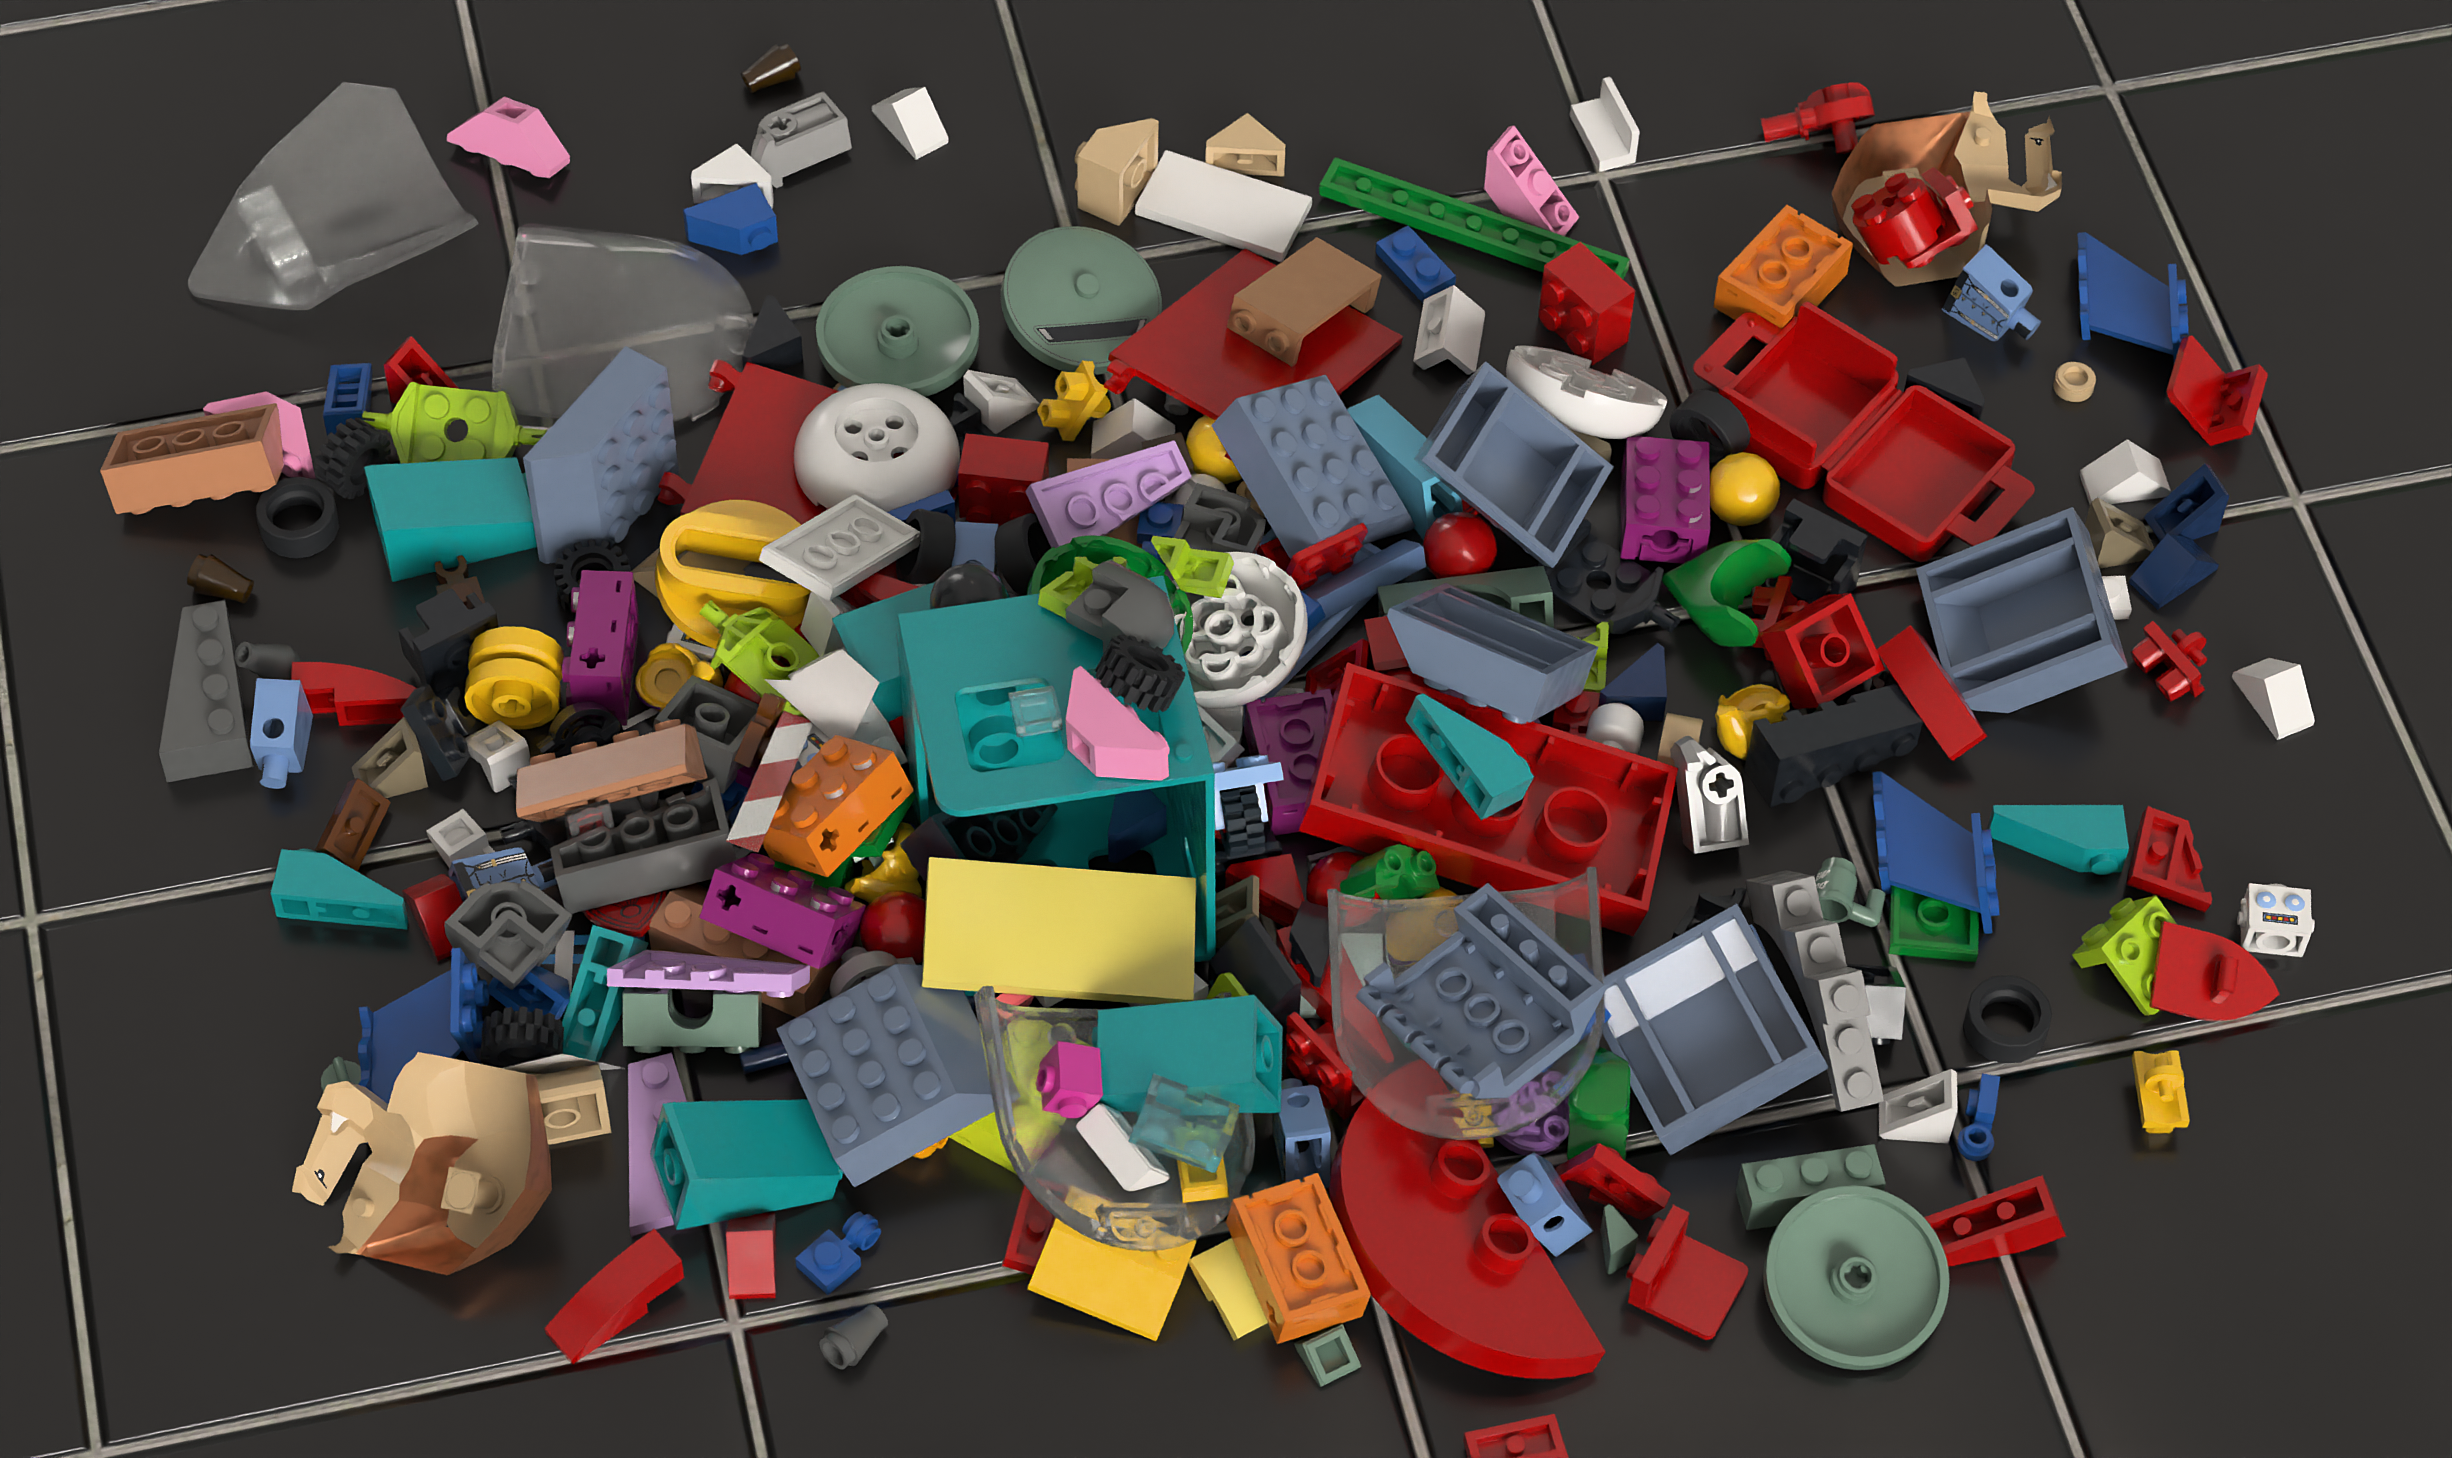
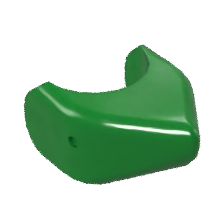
M1773 540L1730 541L1717 545L1663 575L1662 581L1693 622L1712 642L1719 646L1748 647L1756 642L1759 630L1747 615L1738 611V606L1743 604L1744 596L1750 595L1753 587L1762 585L1768 578L1785 575L1791 566L1792 559L1787 551Z
M1583 1042L1569 1054L1570 1086L1568 1106L1570 1108L1567 1159L1569 1160L1592 1146L1601 1143L1603 1146L1613 1148L1619 1152L1622 1159L1625 1160L1626 1137L1629 1133L1631 1078L1629 1062L1595 1043Z

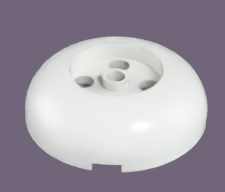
M1516 346L1515 350L1510 351L1506 366L1507 379L1568 429L1601 438L1626 439L1627 437L1640 436L1656 425L1665 410L1667 398L1660 391L1617 369H1614L1610 376L1591 369L1592 360L1542 347Z
M873 383L857 385L829 396L807 416L798 432L794 448V469L801 489L816 506L821 504L828 509L856 494L883 511L888 512L945 490L951 492L956 483L960 465V449L957 435L943 411L925 396L911 389L892 384ZM895 453H904L903 455L894 458Z
M1224 552L1230 553L1234 565L1222 598L1185 592L1191 605L1194 624L1192 640L1184 657L1196 703L1202 708H1232L1263 697L1289 675L1304 648L1308 618L1303 596L1292 576H1289L1285 571L1277 567L1274 561L1261 555L1248 552ZM1173 580L1172 582L1176 588L1180 589L1175 580ZM1186 612L1174 616L1176 625L1181 620L1180 638H1182L1183 619L1186 616ZM1247 616H1254V625L1245 626L1243 624ZM1251 651L1248 655L1242 656L1243 653Z

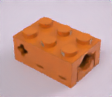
M1786 205L1718 276L1713 307L1734 320H1737L1743 313L1753 312L1783 329L1791 319L1798 316L1799 308L1805 301L1817 307L1847 275L1853 243L1842 236L1838 238L1837 233L1803 213L1798 215L1796 209Z
M835 735L821 746L820 751L805 766L798 769L792 775L762 844L771 859L828 877L914 789L893 751Z
M1318 1173L1303 1177L1302 1183L1297 1179L1252 1193L1251 1198L1245 1195L1233 1199L1226 1225L1277 1344L1363 1316L1371 1293Z

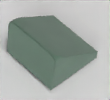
M1608 1204L1604 1207L1600 1232L1606 1271L1608 1274H1612L1634 1259L1638 1234L1613 1205Z
M1343 1324L1320 1330L1294 1343L1299 1355L1319 1387L1362 1367Z

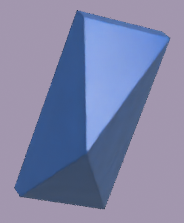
M537 965L533 967L513 990H510L494 976L488 986L489 994L505 1007H512L514 1011H519V1007H527V1012H533L535 1008L543 1010V1016L550 1012L555 1015V1020L561 1018L570 1001L568 980Z

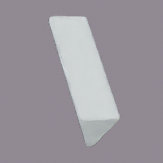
M1098 1103L1078 1122L1077 1130L1123 1189L1135 1191L1165 1183L1170 1178L1168 1176L1169 1173L1121 1112Z

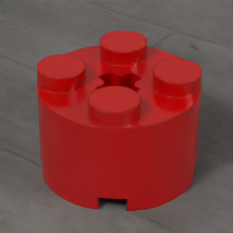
M1904 172L1891 176L1885 182V187L1872 195L1866 194L1859 197L1851 205L1854 212L1852 221L1872 256L1881 265L1890 264L1887 258L1898 256L1902 262L1920 254L1939 238L1936 232L1939 226L1944 229L1946 226V220L1924 182L1919 178H1908Z

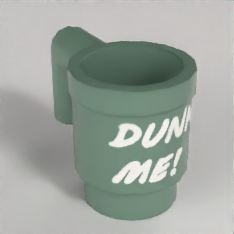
M1839 857L1824 860L1815 879L1823 919L1837 923L1851 919L1869 927L1877 926L1881 920L1885 893L1880 889H1871L1868 891L1865 906L1853 902L1857 886L1855 865Z

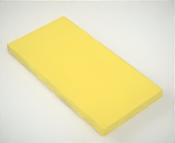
M929 857L921 987L1152 1005L1193 1001L1196 878Z

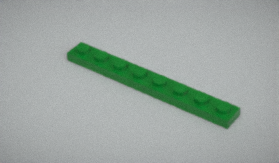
M1336 157L1319 186V195L1540 272H1544L1545 264L1580 242ZM1582 243L1618 276L1624 279L1629 268V258Z

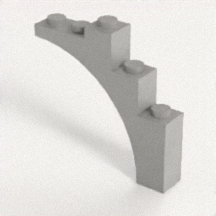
M1786 870L1745 880L1753 921L1768 932L1781 950L1806 1003L1822 1055L1829 1066L1827 1073L1836 1110L1842 1112L1884 1102L1867 1016L1871 1015L1862 970L1847 967L1838 923L1823 919L1815 877Z

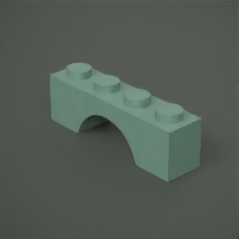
M1544 566L1377 587L1379 617L1387 616L1389 608L1447 583L1554 628L1553 592Z

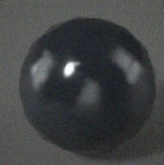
M967 563L951 567L935 581L930 594V609L1008 598L1002 581L995 573L984 566Z

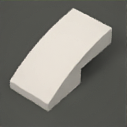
M464 809L426 830L429 839L449 868L455 860L495 852L489 846L486 833Z

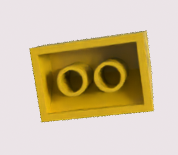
M1067 1189L1027 1289L1156 1341L1183 1278L1196 1240Z

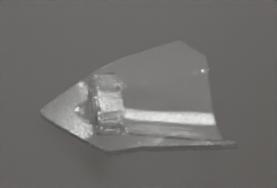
M343 82L278 142L240 185L190 274L188 288L194 296L204 299L267 308L310 310L345 287L431 250L479 224L471 213L468 214L461 207L450 191L396 89Z

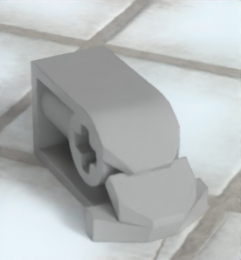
M824 91L765 116L758 126L751 157L772 176V185L775 188L783 186L782 177L852 148L847 118Z
M1685 736L1676 741L1670 752L1675 767H1678L1676 783L1683 844L1694 854L1749 845L1743 782L1740 773L1712 748L1709 747L1705 750L1692 737ZM1719 773L1722 775V778L1716 779V774ZM1715 781V787L1712 788L1709 783Z

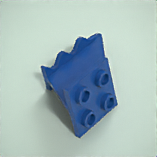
M2078 233L2082 340H2091L2090 330L2171 354L2175 363L2181 340L2184 338L2181 336L2189 335L2187 305L2179 306V304H2187L2186 280H2177L2176 264H2168V287L2088 233Z
M1873 772L1876 839L1882 891L1885 895L1890 894L1891 885L1979 912L1982 916L1984 934L1993 933L1991 916L2000 915L1998 892L1996 889V866L1991 829L1982 830L1980 813H1971L1972 834L1883 772Z
M452 948L451 970L373 1013L368 1006L359 1007L362 1038L358 1044V1058L361 1068V1080L358 1085L366 1087L388 1105L397 1077L403 1067L415 1058L418 1052L455 1059L463 1051L470 1062L481 1064L480 1052L482 1026L484 1023L482 1021V1006H488L489 989L487 981L481 979L477 973L475 963H470L461 948Z

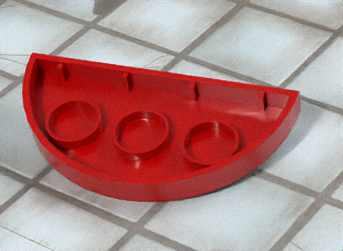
M1423 1060L1392 1074L1377 1085L1364 1099L1351 1119L1335 1153L1329 1187L1331 1204L1371 1296L1396 1322L1434 1349L1479 1369L1528 1379H1555L1593 1372L1605 1354V1349L1542 1245L1533 1235L1530 1227L1520 1219L1497 1181L1499 1176L1460 1110L1454 1105L1452 1097L1435 1069Z

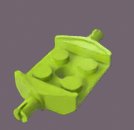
M416 382L409 383L394 410L389 414L364 411L362 418L367 420H375L365 421L375 429L387 430L391 434L400 463L511 458L516 447H521V444L535 445L541 439L535 437H543L547 432V429L523 428V426L519 425L509 394L504 391L488 392L420 385ZM454 420H464L468 425L467 436L462 441L452 442L447 435L449 424Z
M710 600L699 613L719 629L718 633L721 634L710 666L715 670L723 663L761 698L764 693H772L785 699L765 679L790 680L789 674L820 657L806 640L768 608L758 607L739 616L735 613L729 617L714 601ZM771 656L786 658L790 663V667H781L775 664ZM788 700L786 701L783 709L784 712L809 720Z

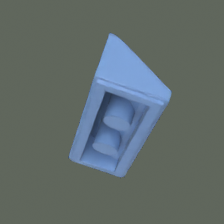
M1403 539L1302 592L1321 604L1326 615L1323 619L1325 620L1377 593L1378 586L1392 585L1425 568L1424 548L1419 543Z

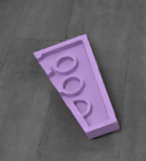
M1174 440L1032 483L1025 492L1051 548H1057L1070 543L1074 537L1088 535L1106 536L1185 485L1192 476Z
M644 950L607 968V986L725 990L729 993L764 991L770 997H789L794 995L795 990L810 983V965L656 950Z
M672 1053L628 1064L629 1223L631 1236L674 1225L650 1156L662 1104L687 1102Z

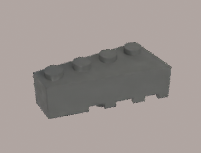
M225 600L182 608L159 749V756L167 782L254 767L239 668L235 662L236 649L233 630Z
M717 777L703 782L704 790L685 797L683 792L666 798V806L644 815L641 809L625 816L626 819L615 828L609 830L605 826H600L551 847L550 851L555 877L565 909L573 914L710 880L713 878L716 868L737 860L734 845L726 842L730 834V828Z

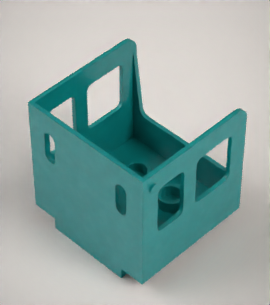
M1164 576L1147 578L1168 596ZM1039 594L897 614L899 631H896L905 750L909 764L910 784L916 795L912 805L917 828L930 816L942 811L952 816L967 817L1055 803L1058 810L1040 834L1033 839L1027 847L1028 850L1015 864H1048L1053 867L1089 870L1088 863L1092 858L1108 855L1107 834L1115 794L1150 789L1166 805L1167 835L1141 850L1151 854L1156 875L1196 878L1194 962L1210 960L1216 954L1215 772L1175 619L1174 634L1163 648L1162 653L1164 655H1171L1175 658L1174 663L1181 664L1183 667L1182 671L1186 675L1171 705L1164 712L1160 710L1158 712H1151L1148 707L1146 710H1142L1133 702L1129 705L1135 710L1140 721L1152 732H1159L1169 746V776L1162 781L1096 777L1068 750L1066 714L1073 670L1082 666L1093 678H1096L1095 669L1104 654L1103 641L1066 622L1065 618L1038 605ZM1122 696L1115 697L1123 705L1127 704L1123 702L1125 698ZM964 990L966 996L995 994L992 992Z

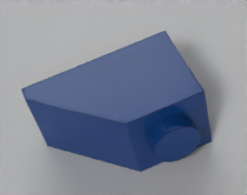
M757 183L683 210L685 234L690 242L739 255L761 250L778 242L776 215Z

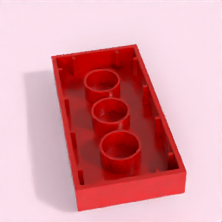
M1347 663L1334 692L1298 831L1370 854L1398 844L1414 848L1417 852L1426 851L1435 860V874L1478 888H1482L1489 883L1503 896L1634 936L1649 909L1678 767L1533 721L1526 724L1515 723L1504 718L1501 711L1489 707H1478L1461 698ZM1423 693L1508 742L1517 755L1526 760L1534 776L1523 799L1481 820L1405 719L1415 697Z

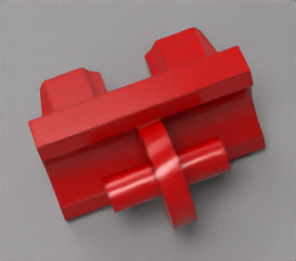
M1779 576L1775 587L1756 586L1752 597L1754 614L1766 615L1765 619L1750 618L1759 630L1758 638L1752 647L1763 648L1766 660L1768 661L1772 660L1760 632L1808 605L1806 601H1798L1791 594L1790 588L1793 581L1790 576Z
M2154 621L2143 628L2146 638L2131 651L2135 664L2144 673H2148L2161 662L2169 668V670L2155 679L2157 687L2169 702L2179 698L2188 691L2194 697L2205 691L2204 686L2199 682L2202 675L2190 660L2198 667L2205 664L2208 658L2201 650L2204 648L2207 639L2200 632H2194L2187 636L2181 629H2177L2171 635L2172 639L2177 643L2175 645Z

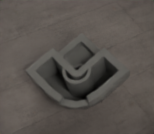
M1197 483L1184 507L1183 520L1173 538L1185 539L1191 549L1223 553L1248 552L1256 554L1264 536L1266 519H1262L1261 515L1250 507V499Z
M1112 560L1102 562L1092 570L1093 583L1066 608V622L1102 640L1103 653L1114 636L1116 638L1118 635H1124L1126 638L1129 635L1134 636L1138 642H1141L1143 639L1150 642L1149 646L1153 648L1158 646L1163 649L1174 634L1175 614L1167 594L1149 579Z
M524 880L521 883L502 881L490 885L486 882L461 904L447 919L444 927L445 934L453 948H461L470 963H475L477 969L481 966L510 990H513L535 965L539 967L549 956L566 931L572 914L539 888Z

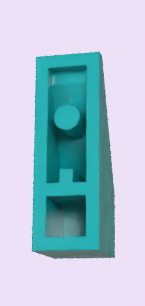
M1423 693L1415 697L1405 719L1481 820L1523 799L1534 776L1526 760L1517 755L1508 742Z
M1993 805L1987 829H1991L1993 839L2076 872H2094L2098 875L2122 872L2129 851L2123 805Z
M281 849L271 890L276 917L407 930L409 920L404 898L326 853H317L311 849H298L297 851Z
M593 925L562 1021V1027H564L563 1054L599 1062L623 1012L622 993L625 987L607 986V968L647 950L649 942Z

